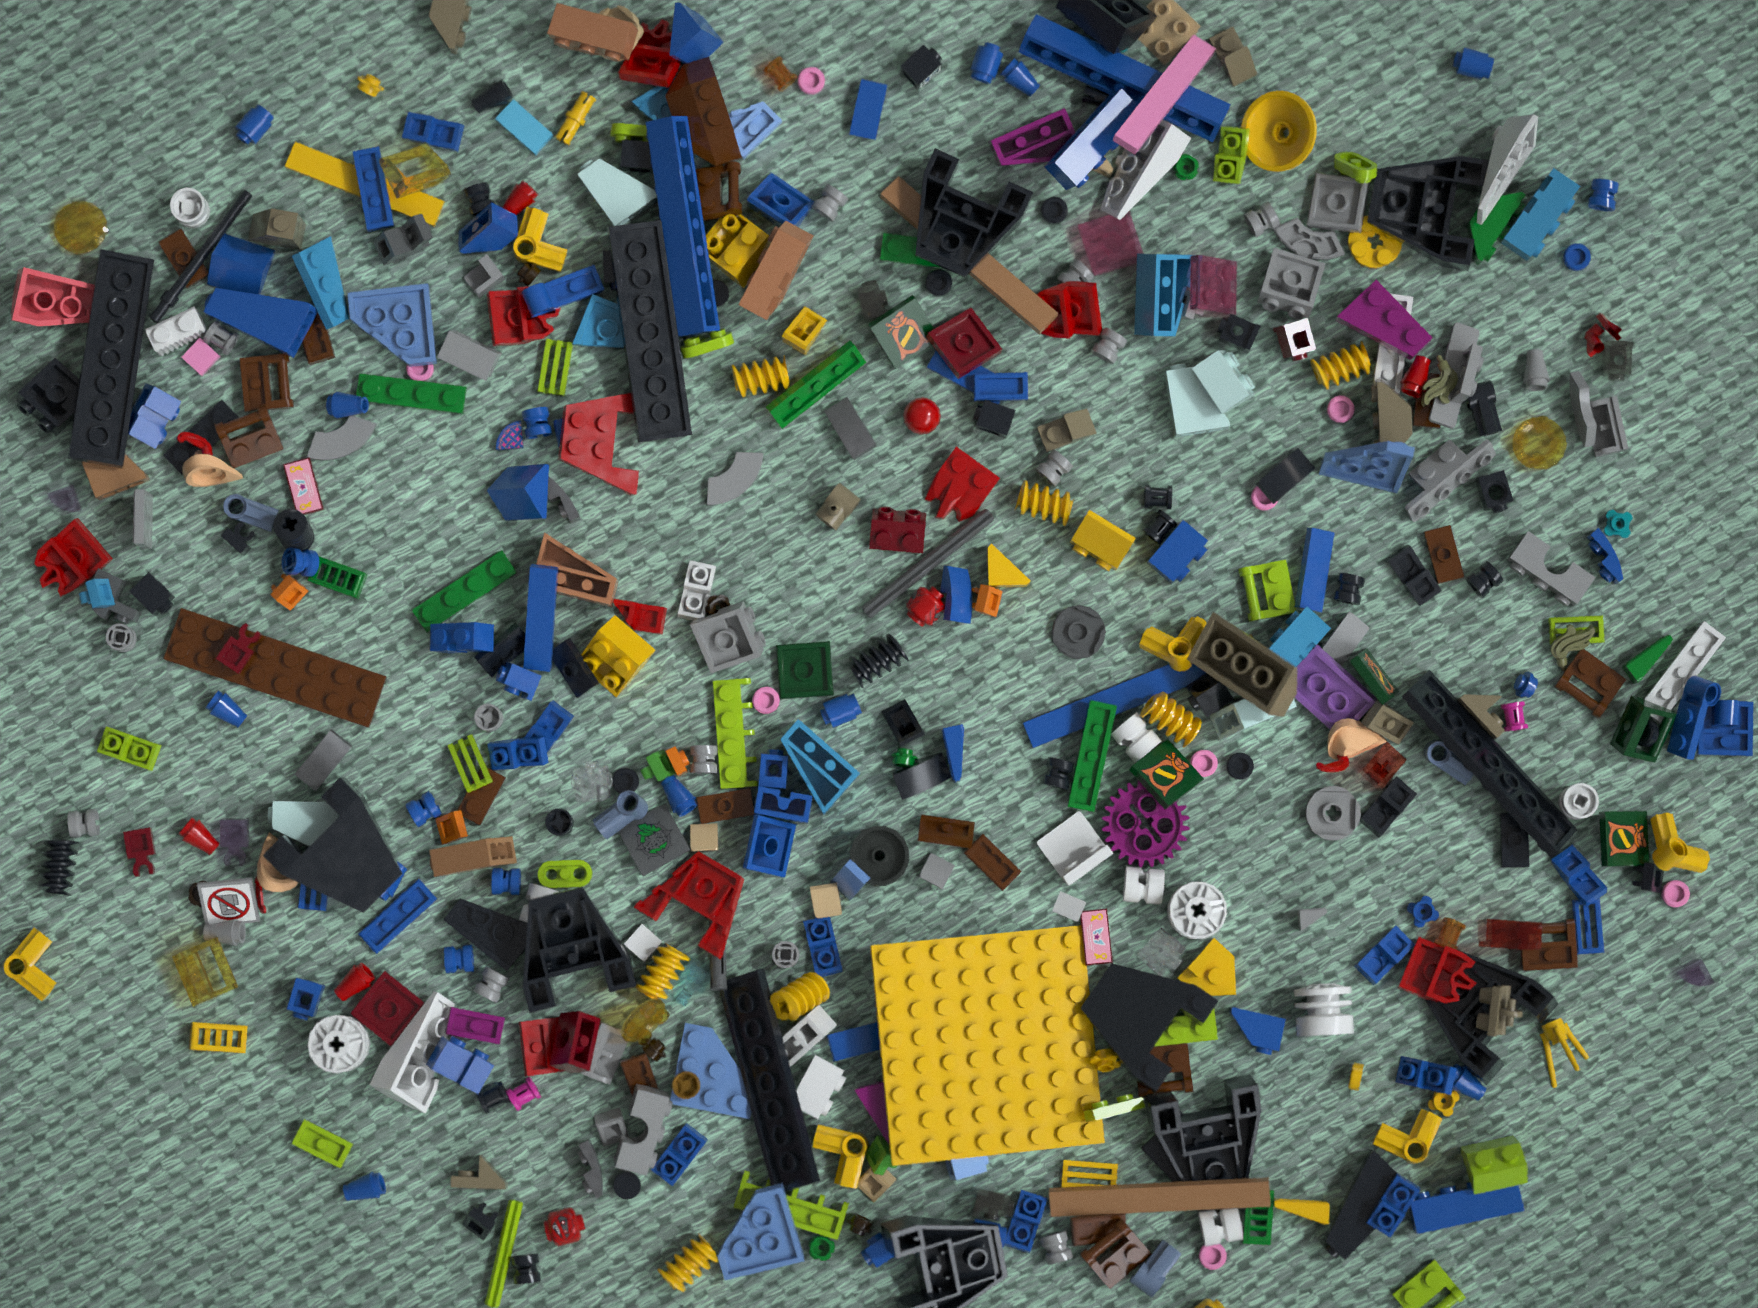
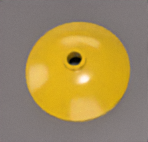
M1271 91L1263 94L1249 106L1241 124V128L1250 129L1246 155L1256 166L1267 171L1284 172L1297 167L1308 157L1316 140L1317 125L1314 113L1303 98L1292 92ZM1288 128L1289 135L1285 138L1283 132Z

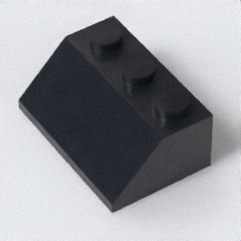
M1059 0L1055 7L1064 14L1065 18L1073 21L1083 29L1085 34L1096 39L1103 45L1105 50L1113 54L1130 48L1157 17L1138 0Z

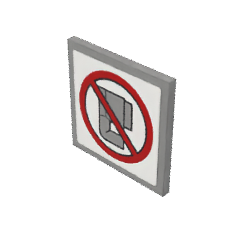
M252 878L197 883L205 924H214L233 919L244 923L260 922Z

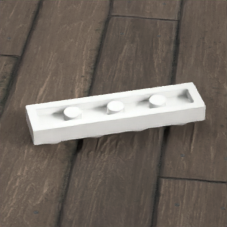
M1391 294L1411 315L1413 297ZM1380 343L1378 345L1373 386H1376V379H1382L1400 395V381L1402 380L1405 357L1382 346Z
M1703 621L1644 699L1671 710L1683 695L1687 680L1700 673L1726 637ZM1655 714L1650 715L1658 724L1662 722L1664 717Z

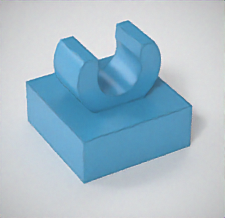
M109 579L87 581L88 591L79 593L81 604H91L92 608H107L115 605Z

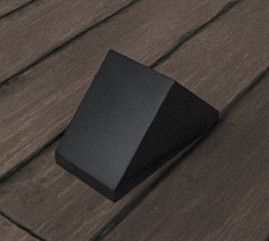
M906 699L881 711L900 748L925 737V733Z

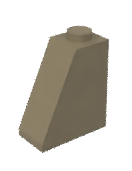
M272 208L253 214L248 241L301 250L306 223L298 213Z

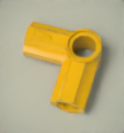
M526 207L518 236L513 245L515 258L522 263H536L537 266L561 273L568 250L541 241L549 214L536 208ZM523 243H528L533 247V251L529 255H522L519 253L518 247Z
M1198 616L1191 617L1176 638L1151 626L1143 633L1139 647L1169 662V665L1175 671H1186L1193 664L1187 658L1207 622Z
M1665 812L1663 814H1656L1650 819L1657 849L1652 853V859L1658 868L1663 871H1669L1671 868L1677 867L1698 873H1703L1707 869L1708 862L1710 861L1709 852L1701 848L1688 846L1678 837L1673 814Z
M34 927L13 954L5 960L4 971L7 976L13 978L40 1001H43L53 990L57 982L35 966V963L53 941ZM15 959H20L24 962V970L18 975L13 974L10 969V964Z
M1420 1109L1409 1135L1382 1123L1372 1145L1394 1154L1410 1164H1418L1427 1157L1429 1148L1443 1118L1432 1112ZM1410 1144H1417L1421 1147L1422 1155L1420 1158L1414 1159L1409 1156L1408 1147Z
M818 1124L813 1140V1148L841 1154L834 1183L857 1189L869 1146L867 1137L860 1132L853 1133ZM857 1138L861 1141V1152L854 1153L849 1149L848 1142L850 1139Z

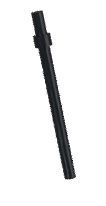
M243 190L170 290H165L159 298L161 302L149 317L153 322L159 323L168 309L176 305L179 301L178 296L250 201L252 198L251 193Z

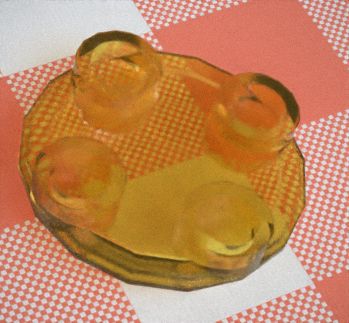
M75 201L64 206L57 214L54 222V235L58 243L67 251L77 255L89 253L97 249L108 233L107 220L102 210L86 201Z
M1546 416L1532 417L1522 422L1516 429L1512 439L1513 451L1517 459L1524 466L1534 470H1544L1556 465L1562 459L1567 447L1566 436L1562 428Z
M654 998L637 1006L624 1021L621 1029L622 1038L626 1042L637 1041L640 1045H644L646 1043L645 1039H651L652 1032L658 1025L663 1024L669 1018L670 1014L665 1009L664 1002L661 999Z

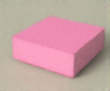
M199 338L182 358L203 376L220 356Z

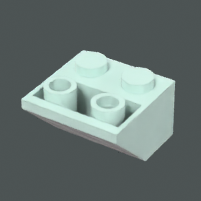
M1226 350L1216 351L1192 368L1221 413H1227L1255 395L1252 390L1255 388L1254 383L1247 374L1240 373L1237 368L1240 366L1238 359L1232 352L1229 353Z

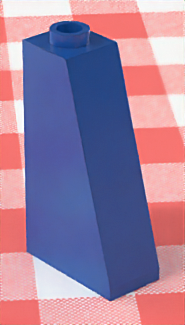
M215 288L214 292L209 294L203 311L209 317L292 358L295 357L318 313L317 309L307 302Z

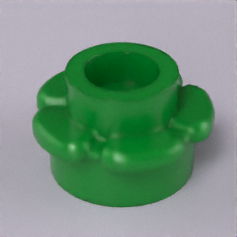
M1182 154L1172 168L1176 172L1175 176L1178 179L1192 180L1198 174L1199 163L1196 158L1189 154ZM1184 165L1188 166L1187 170H1184Z
M897 748V753L891 754V757H893L892 765L898 767H909L914 765L915 760H918V757L913 755V750Z
M820 1234L817 1237H812L808 1243L810 1247L809 1254L813 1259L826 1261L831 1258V1253L835 1251L834 1241ZM820 1245L824 1246L823 1250L819 1249Z

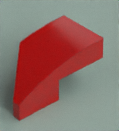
M613 600L614 605L620 610L628 625L634 630L663 635L667 608L640 604L633 601Z

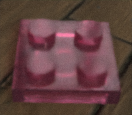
M1130 211L1121 220L1107 215L1077 225L1094 277L1137 264V254H1143Z
M1203 255L1191 256L1190 310L1230 316V314L1236 315L1237 261Z

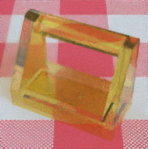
M427 144L413 147L380 158L379 160L396 199L437 186L451 175L447 164ZM422 156L429 170L406 177L395 165Z
M218 937L172 956L193 1007L209 1002L238 988ZM209 947L226 984V987L216 991L212 988L198 952Z

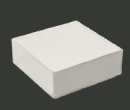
M641 924L624 945L645 962L656 948L660 946L662 941Z

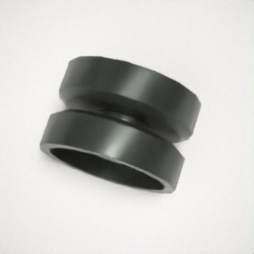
M872 826L863 830L854 839L850 849V859L870 877L866 882L867 884L887 886L896 882L905 873L909 863V848L904 837L896 830L886 826ZM883 851L884 860L877 861L874 857L875 852Z

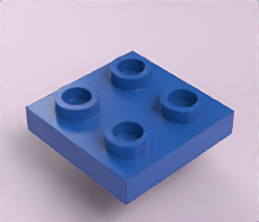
M1719 700L1714 706H1708L1696 755L1753 756L1754 702Z

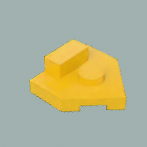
M1213 938L1177 979L1197 985L1211 996L1236 995L1234 955Z

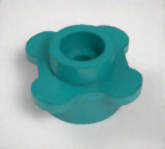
M1609 510L1606 513L1607 522L1604 533L1607 536L1620 535L1621 538L1629 537L1631 534L1629 524L1633 519L1631 513H1617L1615 510ZM1616 522H1620L1621 525L1619 527L1616 526Z

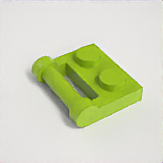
M1286 559L1238 569L1239 576L1243 577L1250 611L1247 614L1249 622L1293 614L1295 612V600ZM1254 574H1261L1268 610L1260 611Z
M1434 1259L1392 1294L1403 1308H1421L1445 1287L1451 1293L1433 1308H1450L1456 1302L1461 1303L1466 1298Z

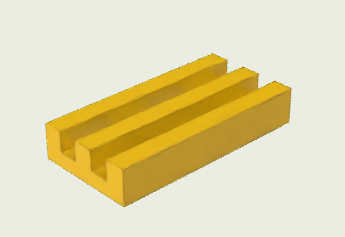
M1063 1160L1061 1187L1101 1186L1100 1184L1067 1182V1177L1111 1180V1185H1116L1118 1164ZM1068 1166L1112 1169L1111 1174L1068 1171Z

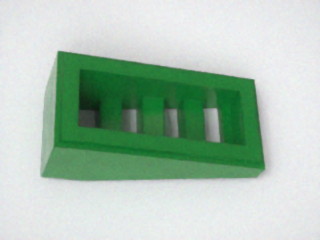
M319 556L318 571L314 576L308 577L307 581L359 599L368 574ZM325 564L327 567L322 580L317 579L321 565ZM332 567L336 568L332 583L327 582ZM344 571L346 575L341 587L337 586L341 572ZM351 575H355L356 578L351 590L346 589Z
M1671 635L1663 636L1622 665V669L1633 684L1642 680L1673 640Z
M1270 1190V1207L1245 1208L1243 1244L1271 1245L1274 1190ZM1251 1209H1265L1266 1215L1251 1214ZM1251 1220H1266V1226L1250 1225ZM1250 1230L1265 1231V1237L1250 1236Z

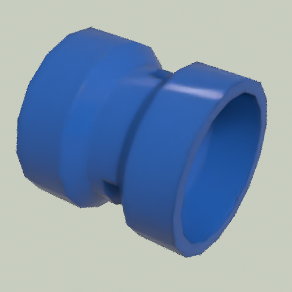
M1593 179L1591 189L1594 192L1589 198L1588 207L1606 212L1614 211L1616 205L1614 195L1618 192L1619 183L1607 179Z
M537 407L522 411L523 420L527 424L525 429L526 439H535L540 434H543V437L553 434L552 427L548 424L547 420L549 417L548 407Z
M287 548L282 555V569L288 575L300 573L302 576L312 577L318 571L319 556L314 550L305 549L301 552L298 548Z
M430 791L422 794L419 800H411L405 804L418 827L426 824L427 819L431 817L436 818L442 814L439 806L435 804V799Z
M493 868L492 895H501L503 892H509L511 895H520L521 869L512 868L510 871H504L502 868Z
M463 945L458 950L453 946L444 947L446 974L455 973L458 969L465 972H474L472 945Z

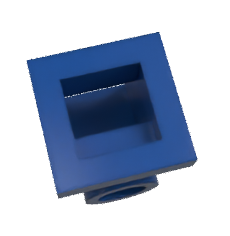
M506 662L505 666L500 667L496 675V681L506 685L505 691L517 696L522 692L521 698L532 701L542 676Z
M767 749V754H761L759 786L786 790L789 756H784L783 750ZM773 764L779 766V772L775 775L769 772V767Z
M296 978L287 1010L293 1011V1017L307 1021L309 1016L316 1017L325 985ZM304 995L311 997L309 1005L302 1003L301 999Z
M880 1232L868 1239L866 1242L869 1246L860 1252L867 1264L871 1265L874 1263L876 1268L894 1257L885 1249L884 1239Z

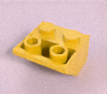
M728 214L724 218H720L706 234L709 260L724 274L744 288L752 272L756 271L759 266L757 261L762 251L768 249L771 244L768 241L769 235L743 215L735 216Z
M614 615L597 631L581 655L597 681L617 698L645 666L656 650Z

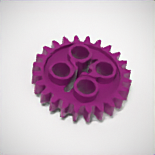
M1137 781V788H1134L1130 782L1127 783L1128 791L1126 793L1119 788L1117 792L1120 798L1117 799L1113 796L1109 798L1114 804L1113 807H1104L1110 815L1101 818V820L1108 822V826L1101 830L1110 833V836L1104 841H1113L1114 845L1111 847V851L1119 849L1121 851L1118 856L1119 860L1126 855L1129 857L1128 865H1131L1136 859L1138 860V866L1141 868L1144 861H1148L1150 868L1154 866V859H1157L1161 865L1164 864V855L1173 859L1174 856L1171 850H1182L1177 842L1187 841V838L1181 835L1182 831L1190 830L1189 827L1183 825V821L1188 820L1190 817L1181 814V811L1187 808V806H1178L1177 802H1175L1165 810L1139 781ZM1144 797H1150L1154 800L1155 808L1152 812L1142 810L1140 802ZM1130 804L1137 808L1144 819L1150 818L1152 820L1150 827L1160 837L1161 843L1155 841L1147 828L1142 830L1139 828L1141 820L1130 809ZM1122 814H1129L1133 817L1134 824L1130 829H1124L1120 826L1119 818ZM1165 818L1171 822L1172 829L1168 834L1161 833L1158 830L1157 824L1160 819ZM1145 835L1150 839L1151 845L1148 850L1143 851L1137 848L1136 839L1138 836Z

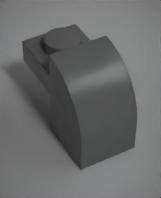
M422 214L412 216L402 226L384 231L373 243L383 265H387L426 249L430 246L429 241L433 237L429 224L425 221Z
M98 568L93 579H109L115 605L107 608H92L94 612L107 621L112 612H115L113 618L129 624L130 620L138 622L142 613L118 602L127 582Z

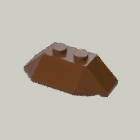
M705 57L684 64L665 97L672 116L688 117L693 154L716 167L727 162L742 159L710 58Z

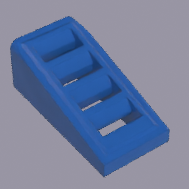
M963 724L943 728L942 730L951 777L954 783L960 782L962 777Z

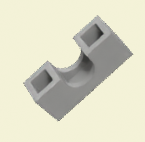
M1526 532L1507 559L1511 563L1509 567L1521 576L1526 573L1534 579L1532 583L1539 589L1546 591L1548 588L1556 594L1554 598L1566 607L1569 604L1572 606L1577 605L1596 577L1574 562L1569 564L1562 574L1549 572L1544 565V557L1551 546L1531 532Z
M636 1083L628 1110L631 1116L643 1119L646 1122V1128L638 1137L620 1136L613 1160L615 1168L646 1176L649 1168H654L657 1159V1153L654 1152L657 1142L661 1143L665 1127L662 1126L664 1116L669 1117L672 1108V1101L669 1100L670 1097L667 1091Z

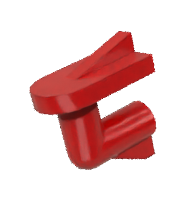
M1601 312L1596 315L1605 330L1619 341L1622 338L1619 335L1622 329L1610 322ZM1597 323L1584 335L1587 341V354L1590 357L1604 350V344L1599 336L1605 331Z

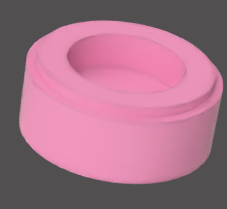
M808 67L800 72L798 85L805 94L815 95L824 87L825 78L818 68Z
M407 365L406 370L412 380L427 381L433 375L434 365L414 367Z
M1336 396L1328 403L1327 414L1333 422L1345 423L1354 414V404L1346 396Z
M1258 486L1253 489L1251 501L1257 509L1267 511L1277 504V502L1273 504Z
M762 687L754 693L752 701L754 708L758 712L771 714L777 710L780 698L773 688Z
M1200 750L1192 756L1190 764L1202 777H1208L1216 771L1218 761L1211 751Z
M1672 880L1663 886L1661 896L1666 905L1681 907L1687 903L1690 892L1684 882Z
M1220 1244L1207 1247L1203 1245L1199 1251L1201 1264L1210 1270L1221 1268L1227 1258L1226 1251Z

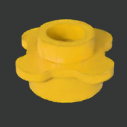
M371 74L357 77L359 80L357 88L370 96L376 97L378 92L385 89L379 85L381 80Z
M1100 1049L1090 1059L1091 1063L1095 1064V1069L1101 1072H1110L1114 1068L1121 1066V1062L1117 1061V1056L1111 1049Z
M1434 1091L1432 1099L1428 1101V1107L1430 1110L1442 1112L1446 1117L1453 1114V1107L1459 1100V1094L1456 1091H1452L1451 1095ZM1442 1098L1446 1099L1445 1103L1441 1102Z

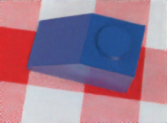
M491 202L458 231L459 252L466 254L502 250L518 236L517 215Z
M1230 1007L1229 1013L1248 1043L1256 1046L1255 1052L1271 1055L1272 1050L1279 1051L1286 1019Z

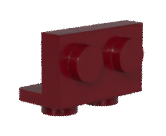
M891 507L874 508L872 511L869 549L923 553L927 514L916 509L900 511L894 510Z

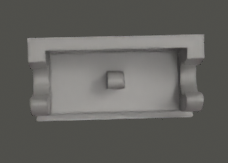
M449 330L437 358L486 381L491 376L502 353L456 330Z
M1617 396L1591 401L1592 414L1597 424L1595 444L1593 446L1595 457L1620 453L1629 449Z
M603 1022L598 1031L590 1071L581 1072V1074L610 1085L631 1034Z

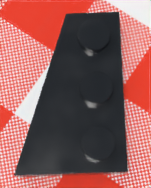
M460 898L443 919L506 971L510 969L526 948V922Z

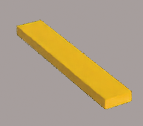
M294 142L285 164L286 168L361 197L355 165ZM386 178L391 209L408 217L422 214L425 221L435 227L445 202Z

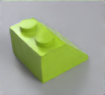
M1513 1135L1460 1147L1474 1195L1528 1183L1527 1162L1520 1142Z

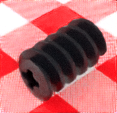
M286 509L277 514L274 519L273 528L284 548H298L301 552L309 549L314 542V532L306 516L296 509Z
M891 634L886 635L887 644L881 639L877 640L878 649L868 645V655L859 650V660L852 655L849 656V667L861 688H864L862 679L873 683V673L879 678L883 677L881 668L891 672L892 662L900 667V657L909 661L901 645Z
M55 838L44 841V845L50 847L51 850L42 852V855L49 858V861L41 863V866L46 868L48 872L39 874V877L46 880V883L38 884L37 887L46 893L72 896V894L65 891V888L73 887V883L66 880V878L75 876V873L69 870L68 867L74 866L77 863L70 859L69 856L78 854L77 850L71 848V845L78 844V841Z

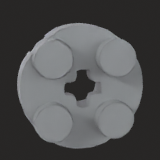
M1328 786L1315 792L1307 802L1305 809L1306 822L1311 831L1320 838L1329 841L1340 840L1350 835L1358 826L1361 816L1358 801L1348 790L1339 786ZM1332 805L1335 806L1336 811H1340V816L1335 817V821H1330V817L1325 815V811L1330 810Z

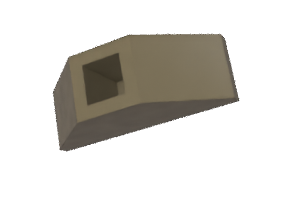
M432 0L429 18L450 52L457 54L458 47L463 48L466 32H462L464 21L469 22L472 6H468L469 0Z
M1376 379V386H1371L1372 402H1377V413H1373L1372 416L1373 429H1378L1379 440H1374V444L1385 441L1405 443L1413 434L1411 405L1384 380Z

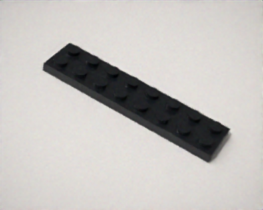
M657 220L607 227L637 441L639 443L692 435L662 222Z
M103 249L99 251L67 459L115 468L123 467L154 259Z
M1430 669L1402 696L1407 705L1425 721L1426 726L1438 735L1446 748L1462 761L1464 767L1474 774L1481 782L1483 788L1498 800L1501 807L1511 814L1518 822L1520 828L1535 840L1542 851L1546 852L1550 858L1560 851L1578 829Z
M764 968L727 980V990L719 992L770 1184L773 1186L783 1183L784 1190L787 1192L821 1182L778 1019L770 1002L771 993Z

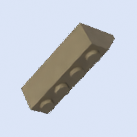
M1212 613L1187 660L1268 715L1284 717L1297 694V667L1217 613Z

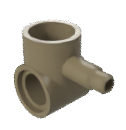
M839 483L828 495L815 515L831 529L837 531L844 520L857 507L861 499Z

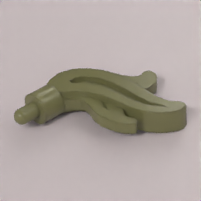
M1441 355L1436 357L1439 362L1437 366L1440 370V376L1428 380L1422 387V390L1430 388L1422 396L1421 404L1423 407L1428 405L1430 400L1438 397L1442 404H1448L1450 402L1448 395L1457 385V373L1449 366L1447 360H1443Z
M1568 624L1566 625L1567 631L1557 637L1551 644L1550 651L1556 658L1557 666L1561 668V671L1566 670L1565 665L1568 664L1566 657L1568 652L1579 651L1589 646V640L1595 632L1592 624L1580 631H1576L1573 625Z

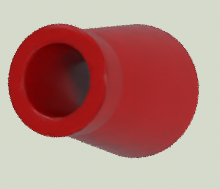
M522 180L520 184H515L502 208L518 215L526 207L536 202L535 198L538 196V193Z
M1420 355L1415 356L1413 363L1400 381L1402 385L1401 392L1415 398L1421 397L1422 393L1426 392V389L1422 390V387L1427 382L1429 365L1431 363L1430 359Z
M191 818L179 832V835L183 838L182 841L206 852L209 856L220 844L200 820L196 821L194 818Z
M364 963L353 965L340 984L334 989V992L345 1002L351 996L372 986L371 982L375 979V976Z

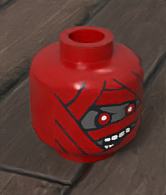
M933 586L930 589L919 587L906 603V607L909 610L906 614L922 627L925 624L932 626L944 613L945 603L942 601L944 595Z
M571 1207L552 1211L548 1214L547 1220L543 1221L548 1241H553L558 1247L578 1242L581 1239V1231L586 1230L582 1214L576 1215L575 1210Z

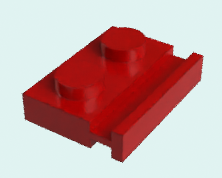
M559 1017L519 1022L525 1076L564 1072L549 1066Z

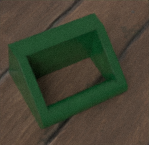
M1631 696L1610 745L1624 756L1655 763L1677 713L1645 699ZM1650 715L1664 716L1659 726L1658 739L1650 747L1649 751L1646 752L1636 748Z

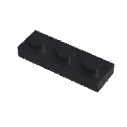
M221 400L188 432L205 438L213 447L221 440L215 429V424L219 422L224 424L239 418V416ZM185 440L182 443L177 441L163 456L183 475L182 467L184 462L201 449Z

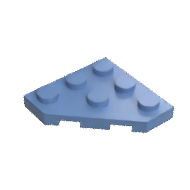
M428 283L348 293L351 322L409 367L437 364Z
M1385 441L1327 452L1321 462L1319 475L1398 493L1413 458L1415 447L1408 446L1399 441Z
M685 1023L675 1077L684 1071L695 1073L701 1082L700 1090L694 1097L682 1099L674 1093L672 1088L670 1098L672 1104L750 1119L751 1109L741 1071L713 1028Z
M783 1183L755 1190L723 1242L717 1257L724 1280L804 1261L803 1250Z

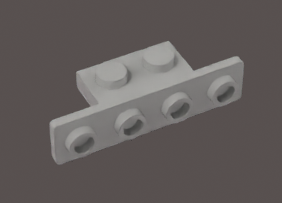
M1458 322L1453 325L1444 361L1447 360L1449 366L1455 370L1458 382L1448 395L1450 400L1448 404H1442L1438 397L1434 398L1429 415L1430 422L1453 429L1456 425L1461 403L1474 395L1477 388V382L1474 381L1476 372L1480 371L1484 360L1481 357L1483 347L1477 345L1480 333L1478 329Z
M1449 439L1409 472L1410 478L1423 490L1405 506L1409 518L1416 522L1419 518L1426 516L1431 508L1448 498L1454 489L1467 482L1482 466L1488 465L1496 455L1492 443L1486 439L1466 455Z

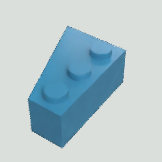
M1553 168L1503 238L1501 244L1526 261L1531 256L1537 258L1545 246L1542 240L1547 234L1552 236L1558 228L1560 222L1557 219L1562 212L1565 214L1569 212L1575 203V200L1572 198L1580 186Z
M1137 254L1134 335L1176 336L1185 306L1182 303L1186 288L1191 286L1192 279H1190L1193 265L1198 263L1200 255Z
M1306 607L1300 614L1295 610L1285 621L1288 627L1284 631L1279 628L1269 639L1273 643L1269 649L1297 667L1331 628L1310 608Z
M798 719L780 740L819 808L825 815L857 779L860 773Z

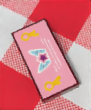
M308 457L283 464L295 509L304 515L324 510L311 459Z
M1107 909L1082 911L1080 920L1085 966L1113 963Z

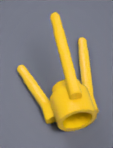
M1562 1018L1541 1026L1544 1033L1540 1034L1544 1045L1549 1077L1553 1088L1557 1087L1550 1040L1553 1045L1561 1043L1575 1071H1579L1580 1068L1566 1039H1570L1584 1059L1587 1060L1589 1058L1582 1045L1571 1032L1568 1024H1564Z

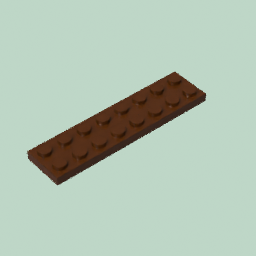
M181 608L163 658L164 660L370 728L387 676L261 635V638L256 643L250 644L248 648L253 650L254 654L242 672L238 674L218 661L216 657L230 636L236 640L239 639L240 627ZM249 630L246 631V636L248 638H251L255 635V632Z

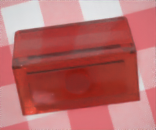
M1487 919L1486 941H1479V947L1541 950L1542 922Z

